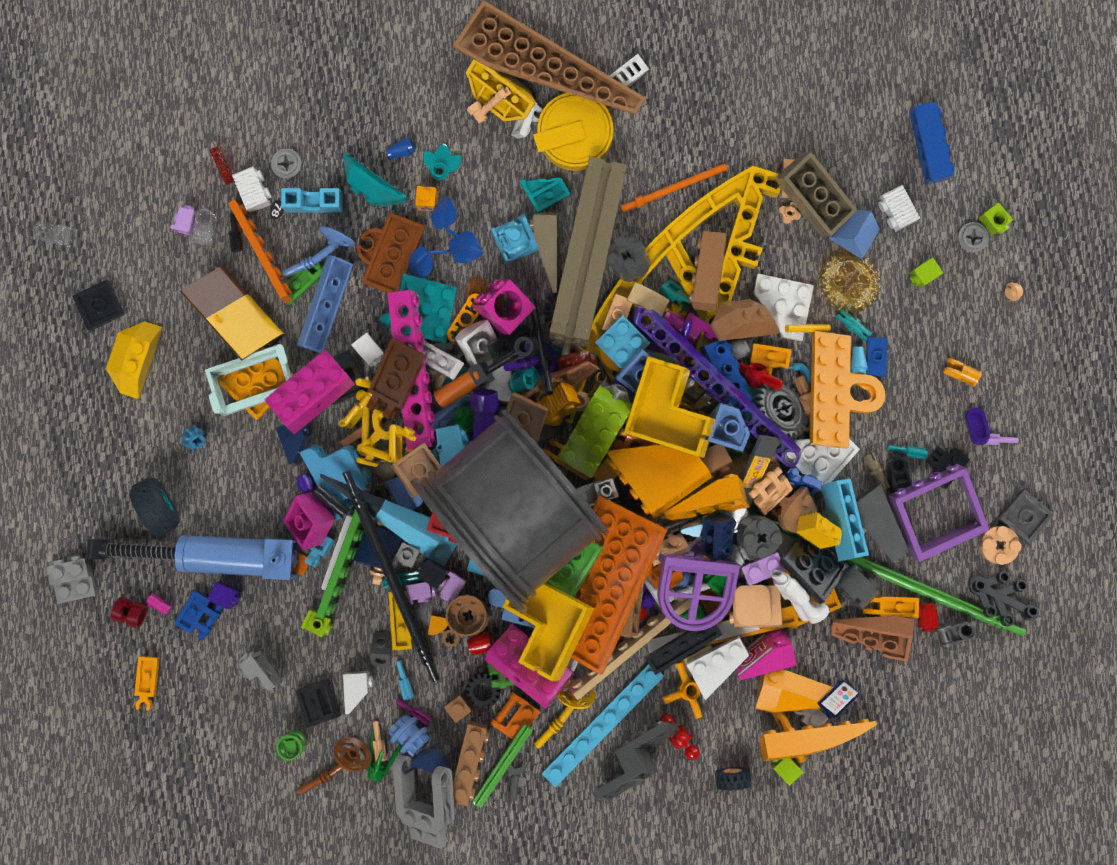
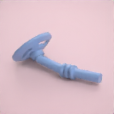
M320 226L319 231L329 240V245L313 257L309 256L305 258V261L302 259L300 263L283 270L282 275L286 278L304 269H311L312 266L315 267L319 261L332 253L339 245L354 247L355 242L334 229Z

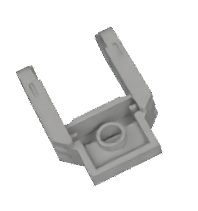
M400 754L393 763L396 813L405 825L410 826L411 839L442 849L446 846L445 827L455 820L452 771L442 766H438L434 770L432 775L433 806L419 801L416 802L414 769L410 766L412 760L409 756Z

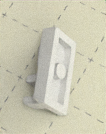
M535 103L526 119L516 120L511 136L524 138L529 134L531 122H538L539 120L534 116V111L540 113L543 110L537 106V103Z

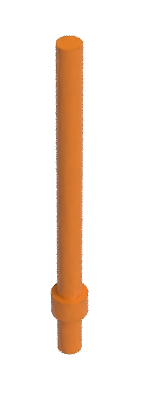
M723 163L645 196H637L632 201L620 205L621 210L626 212L635 207L637 209L643 207L645 203L727 170V166Z

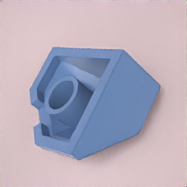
M719 403L708 415V417L716 421L711 437L707 436L706 440L743 452L750 432L742 418V414L738 408Z

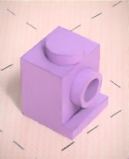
M183 205L175 213V225H171L170 228L175 232L194 236L199 214L194 211L193 207Z
M452 570L448 573L450 579L446 577L440 586L442 591L439 596L447 602L454 600L467 582V580Z
M426 582L406 585L410 605L414 604L415 600L421 603L429 601V597L436 596V588Z

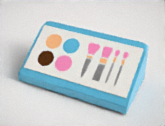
M703 517L681 526L680 532L700 537Z

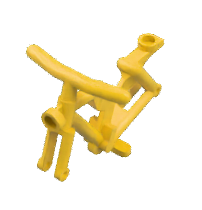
M358 378L355 383L357 386L369 388L372 381ZM359 390L356 394V399L360 402L356 403L345 418L339 422L341 427H346L348 424L349 429H354L356 423L362 417L361 444H358L357 451L365 458L357 457L356 462L377 467L379 464L373 461L374 457L391 463L397 462L402 458L403 436L415 441V431L411 428H402L395 424L389 426V431H384L381 426L384 411L380 408L379 411L373 410L372 422L375 432L369 437L370 409L366 405L372 394ZM380 439L389 440V453L376 448Z

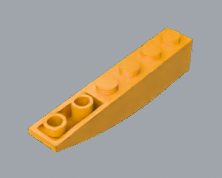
M869 719L857 720L856 724H851L850 721L840 722L839 726H832V723L820 725V728H813V725L801 727L802 730L795 731V728H786L780 733H776V730H768L759 737L762 759L764 762L819 753L839 746L876 726L877 723L876 721L869 722Z

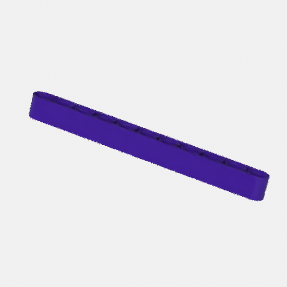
M647 309L638 316V326L675 362L691 370L689 375L719 403L740 410L742 418L752 435L757 439L759 435L776 437L781 441L782 444L777 446L774 455L784 465L788 467L797 465L802 454L800 447L653 309ZM645 315H648L651 318V324L645 321ZM659 329H663L666 332V337L660 336ZM674 342L680 345L681 349L679 351L673 348ZM687 356L693 357L695 364H690L687 361ZM701 370L708 371L709 377H704L701 374ZM715 384H721L724 391L717 390ZM730 397L736 398L738 400V404H732L730 402ZM744 411L751 412L753 417L747 418L744 415ZM758 425L766 426L767 431H761ZM788 452L794 453V454L796 455V458H795V459L789 458V457L787 456V453H788Z

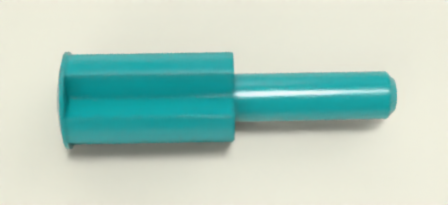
M893 445L887 446L888 451L905 453L906 457L926 460L928 455L927 448L909 445L906 448Z

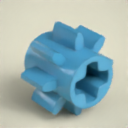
M195 425L192 428H185L180 436L184 439L182 444L186 448L189 447L192 451L195 448H201L204 441H206V438L202 436L205 434V431L197 428Z

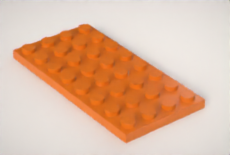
M598 496L593 511L604 523L609 533L607 535L602 533L600 541L594 540L604 549L574 597L595 609L571 658L601 675L606 669L668 529L603 496Z

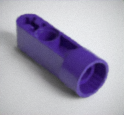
M476 389L471 391V410L474 411V439L495 422V411L498 410V391Z

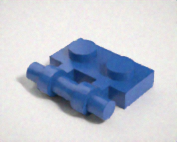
M797 468L789 469L783 475L792 486V493H795L801 486L808 488L810 495L813 496L821 489L823 483L813 475H799Z
M194 590L174 624L190 634L196 628L199 629L200 632L197 637L204 640L207 634L211 633L215 620L221 616L220 612L223 607L217 604L214 609L209 607L211 601L207 600L208 597ZM204 613L209 615L205 624L200 622Z

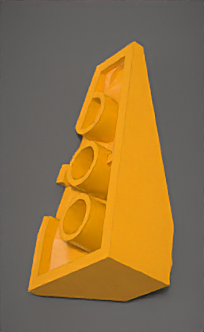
M728 474L723 479L713 482L664 513L665 517L669 520L695 517L696 513L699 512L700 514L712 515L713 512L720 509L724 510V512L750 507V503L740 477L735 474Z
M781 669L760 675L755 709L771 713L827 709L821 703L837 688Z

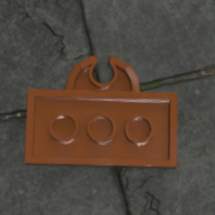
M389 212L383 230L377 228L367 229L360 236V239L372 241V247L367 250L363 249L359 244L356 247L358 256L368 265L361 283L385 293L398 292L401 274L408 273L411 254L418 248L426 227Z

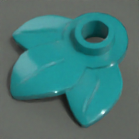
M443 143L437 148L435 153L425 151L423 161L425 166L430 169L431 176L435 180L442 181L448 177L449 173L455 172L459 168L461 155L451 156L449 148ZM443 169L442 174H437L436 171Z

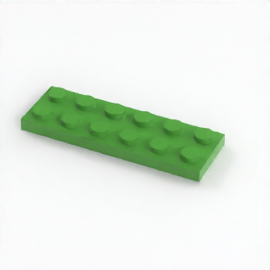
M356 509L315 617L324 619L334 614L337 608L336 598L343 592V579L347 578L350 573V560L354 559L357 548H355L358 541H361L364 530H362L363 525Z

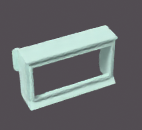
M278 344L253 353L242 361L238 358L206 369L205 372L212 391L209 395V400L213 412L227 416L265 403L264 399L276 389L225 405L217 377L278 357L287 381L292 376L284 347Z

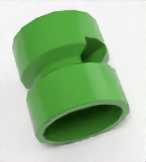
M298 730L289 731L277 743L276 750L278 755L287 761L296 759L305 750L307 739Z

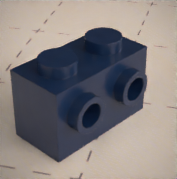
M722 513L703 518L702 555L715 561L732 555L734 518Z

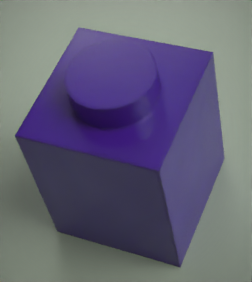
M217 581L207 600L226 609H231L233 606L236 607L241 599V596H239L241 590L222 581Z

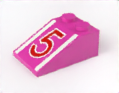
M781 628L763 633L748 645L746 649L749 656L735 669V673L739 681L796 666L793 646L784 630Z

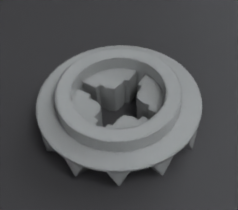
M281 149L273 155L271 167L273 172L280 178L289 179L296 177V174L301 171L302 161L294 150ZM286 157L290 163H293L288 166V171L284 166H281L285 163Z
M977 222L965 224L957 236L958 244L963 247V250H967L970 253L979 252L984 249L989 240L988 231ZM972 232L974 233V237L980 238L973 241V244L971 242V239H968L967 237L970 236Z

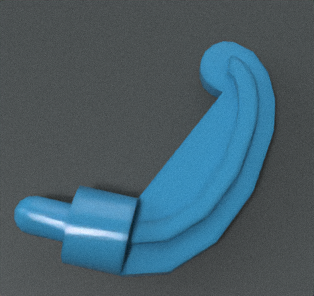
M793 363V365L789 366L788 369L800 371L801 375L805 377L808 386L811 385V374L804 364Z

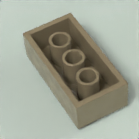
M812 152L801 153L774 179L821 237L832 236L857 211L856 207Z

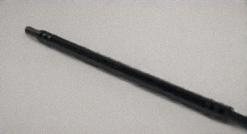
M347 470L342 474L350 490L348 492L422 664L426 666L432 682H436L439 680V676L433 664L434 659L361 490L356 486L350 470Z

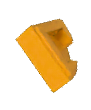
M431 615L428 635H435L445 630L448 626L446 617Z

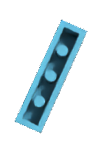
M851 479L838 480L822 485L821 489L828 519L842 530L840 545L835 546L838 561L868 556L869 553Z

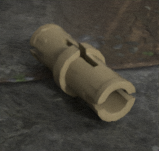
M875 451L863 456L869 467V474L873 476L876 484L880 481L884 490L891 487L884 474L885 469L881 467Z

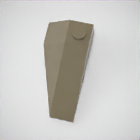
M559 212L535 213L533 218H530V230H534V237L552 291L557 293Z

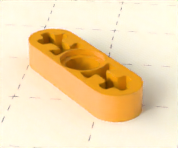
M479 294L470 295L447 332L449 341L457 342L456 339H453V334H451L452 331L458 330L457 322L463 327L474 324L479 313L477 312L474 315L472 311L466 310V307L471 308L473 305L472 298L475 299ZM469 313L472 320L469 324L462 323V314Z

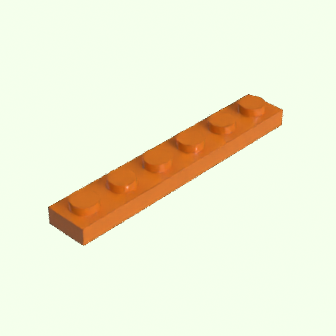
M235 199L229 202L230 208L280 299L285 304L292 301L289 295L292 291L287 283L283 284L281 280L283 275L279 268L273 266L272 262L274 259L269 251H265L263 246L266 244L262 237L256 235L255 230L257 228L251 219L248 220L246 216L248 211L243 204L239 205Z

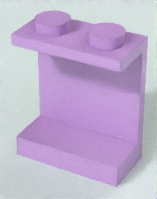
M778 552L764 559L756 558L752 561H745V564L739 568L745 576L740 578L742 583L751 586L770 578L773 570L786 571L779 562L781 558Z

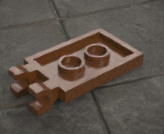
M391 338L368 389L372 396L366 407L379 411L382 402L387 404V407L382 416L388 419H396L398 408H404L427 355L397 339Z

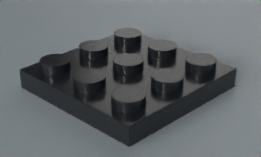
M800 534L779 561L819 604L827 600L849 567L845 561H838L837 553L831 547L819 549L817 545L815 546L812 542L807 541Z

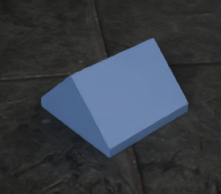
M857 210L830 239L862 259L880 228L872 211Z
M642 348L615 377L635 394L647 357L655 358L649 351Z

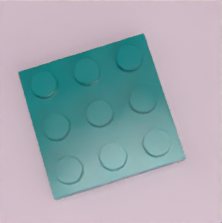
M401 274L398 291L412 290L419 296L418 313L422 317L420 329L424 339L446 343L457 288ZM405 307L403 310V315L407 316L409 313L408 307ZM408 326L405 330L406 335H410L411 333L410 326Z

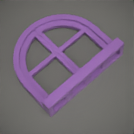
M659 553L658 561L662 563L657 597L665 617L677 627L689 631L705 630L720 622L732 606L740 565L729 560L719 559L715 561L711 558ZM672 570L695 573L692 594L669 591ZM703 574L726 576L722 597L700 595ZM669 596L691 598L687 619L679 616L673 610ZM699 599L720 601L718 607L710 615L696 619Z

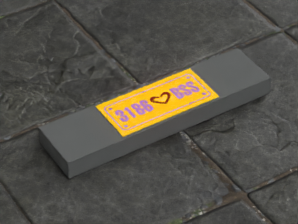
M759 435L740 477L750 506L753 498L748 493L756 483L762 481L780 442L776 437Z

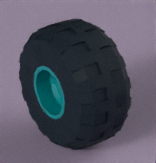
M148 477L132 486L129 491V497L144 526L152 535L162 536L177 528L180 522L177 510L167 491L156 478Z

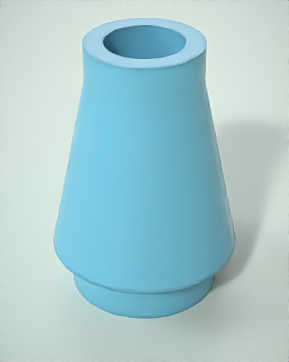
M853 347L850 371L851 373L866 374L868 366L864 347Z

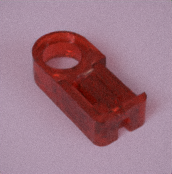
M216 146L209 151L225 184L229 185L235 182L231 175L233 173L221 148Z

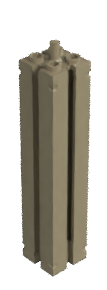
M589 156L549 333V342L556 347H563L561 354L563 357H569L570 349L575 351L587 350L627 164L613 161L612 164L606 163L604 159Z

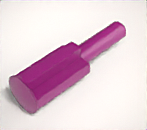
M397 699L396 704L411 713L410 717L415 716L418 722L425 727L429 725L432 720L431 716L419 708H412L402 700Z

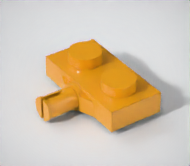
M753 344L750 363L765 365L767 371L772 376L773 368H789L792 349Z

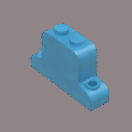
M314 444L299 452L317 486L322 484L331 494H336L338 496L337 499L350 508V512L353 507L351 500L322 479L320 474L347 484L342 473L350 470L356 486L360 490H364L371 483V472L364 464L356 462L357 457L362 458L359 451L352 445H346L330 454H325L319 445ZM330 508L336 521L341 519V517Z

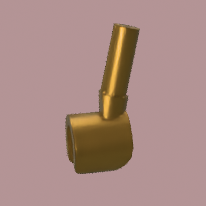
M601 372L597 373L595 377V384L588 394L589 398L593 397L602 382L598 380Z

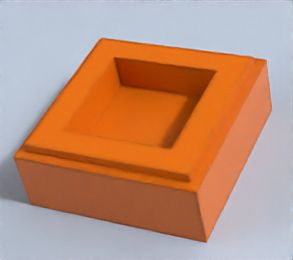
M297 552L299 560H297L296 568H291V571L304 576L309 564L305 563L307 556Z

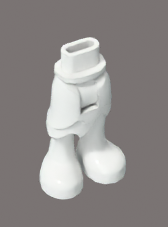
M779 570L771 572L770 575L775 586L785 601L786 599L791 601L802 621L806 622L809 620L812 624H815L828 616L829 607L825 603L815 604L810 600L806 590L794 578H791L789 574Z

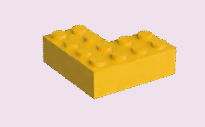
M647 357L625 427V434L704 458L709 444L706 437H711L716 420L679 408L691 370Z
M545 582L536 590L537 595L535 597L531 595L528 597L530 601L528 603L525 602L528 609L525 613L520 612L507 598L502 608L535 625L518 663L533 671H537L538 674L553 682L560 681L595 608Z

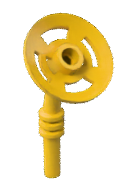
M569 680L557 695L558 699L567 707L558 718L554 719L555 722L552 721V725L549 724V728L536 740L534 745L538 749L554 733L557 734V730L560 731V727L564 726L563 723L574 709H585L594 703L595 693L593 689L587 692L589 697L583 696L577 700L568 689L564 691L565 688L571 687V684L575 681Z

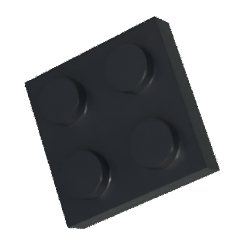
M108 280L72 296L89 331L125 315Z

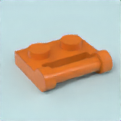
M514 691L510 693V698L496 718H492L490 721L493 727L499 729L512 740L523 724L531 726L540 713L538 708ZM518 702L519 704H521L520 707L515 712L513 717L510 719L508 724L505 726L501 722L507 716V714L512 709L514 704Z

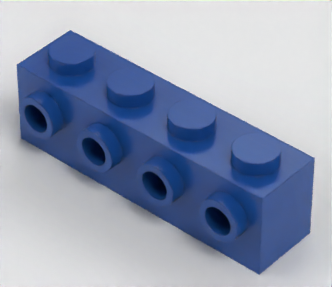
M937 102L914 106L910 110L909 115L925 184L949 180L954 176L955 169L949 157L950 147L946 144L945 140L946 129L941 123V109L937 106Z
M716 340L700 347L701 354L754 404L752 396L746 390V380L740 375L738 370L740 369L739 363L733 358L731 353L732 346L728 340ZM715 384L717 390L724 391L721 384ZM730 397V402L732 404H738V400L736 398Z

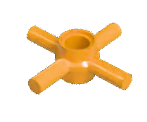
M683 661L677 662L676 667L682 681L678 685V691L662 697V702L666 705L679 698L688 700L695 719L701 718L703 715L697 702L701 691L696 682L689 679ZM691 685L692 691L687 695L686 689Z

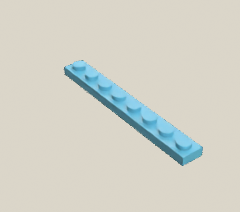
M647 664L542 771V775L556 787L647 695L664 675L661 672L655 675L649 664Z

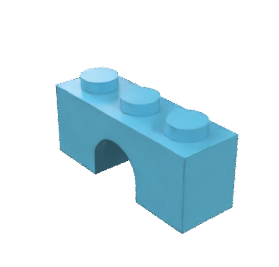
M282 188L281 208L286 213H343V193L339 188H320L319 192H307L301 188Z

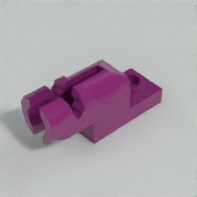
M668 310L664 316V319L671 326L673 325L679 334H682L686 320L693 322L688 338L689 343H694L701 331L704 332L703 336L711 341L714 339L719 340L708 323L691 313L687 315L686 319H683L682 315Z

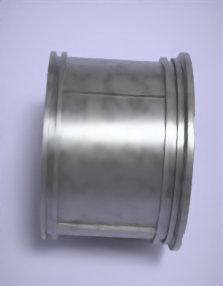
M503 409L501 417L496 415L494 417L495 422L439 470L435 473L430 471L428 479L423 477L422 481L414 478L411 480V483L428 508L438 517L439 522L475 565L503 593L513 606L520 612L525 613L528 610L525 602L528 603L530 601L528 598L530 595L535 597L537 595L536 590L591 542L595 539L600 541L602 539L600 535L602 533L607 535L609 530L545 452L520 424Z

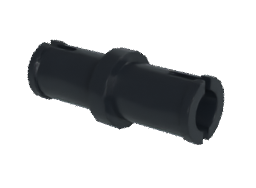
M322 484L313 491V494L326 504L325 507H330L341 518L349 512L350 508L338 500L336 494L333 495L325 489Z

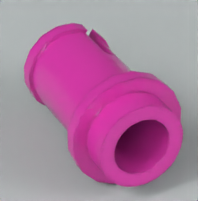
M153 593L146 601L149 608L152 606L165 616L173 606L159 598L158 594L155 595Z

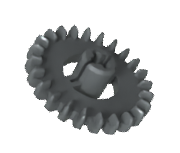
M784 382L781 390H775L769 385L762 384L759 387L760 389L756 391L757 395L754 396V399L757 400L754 405L760 407L759 409L791 440L802 435V431L805 430V425L807 424V419L805 418L808 415L804 413V408L798 397H800V394H796V390L794 388L790 389V385L784 384ZM775 397H780L784 399L773 404V400ZM792 413V417L789 422L782 421V419L786 418Z

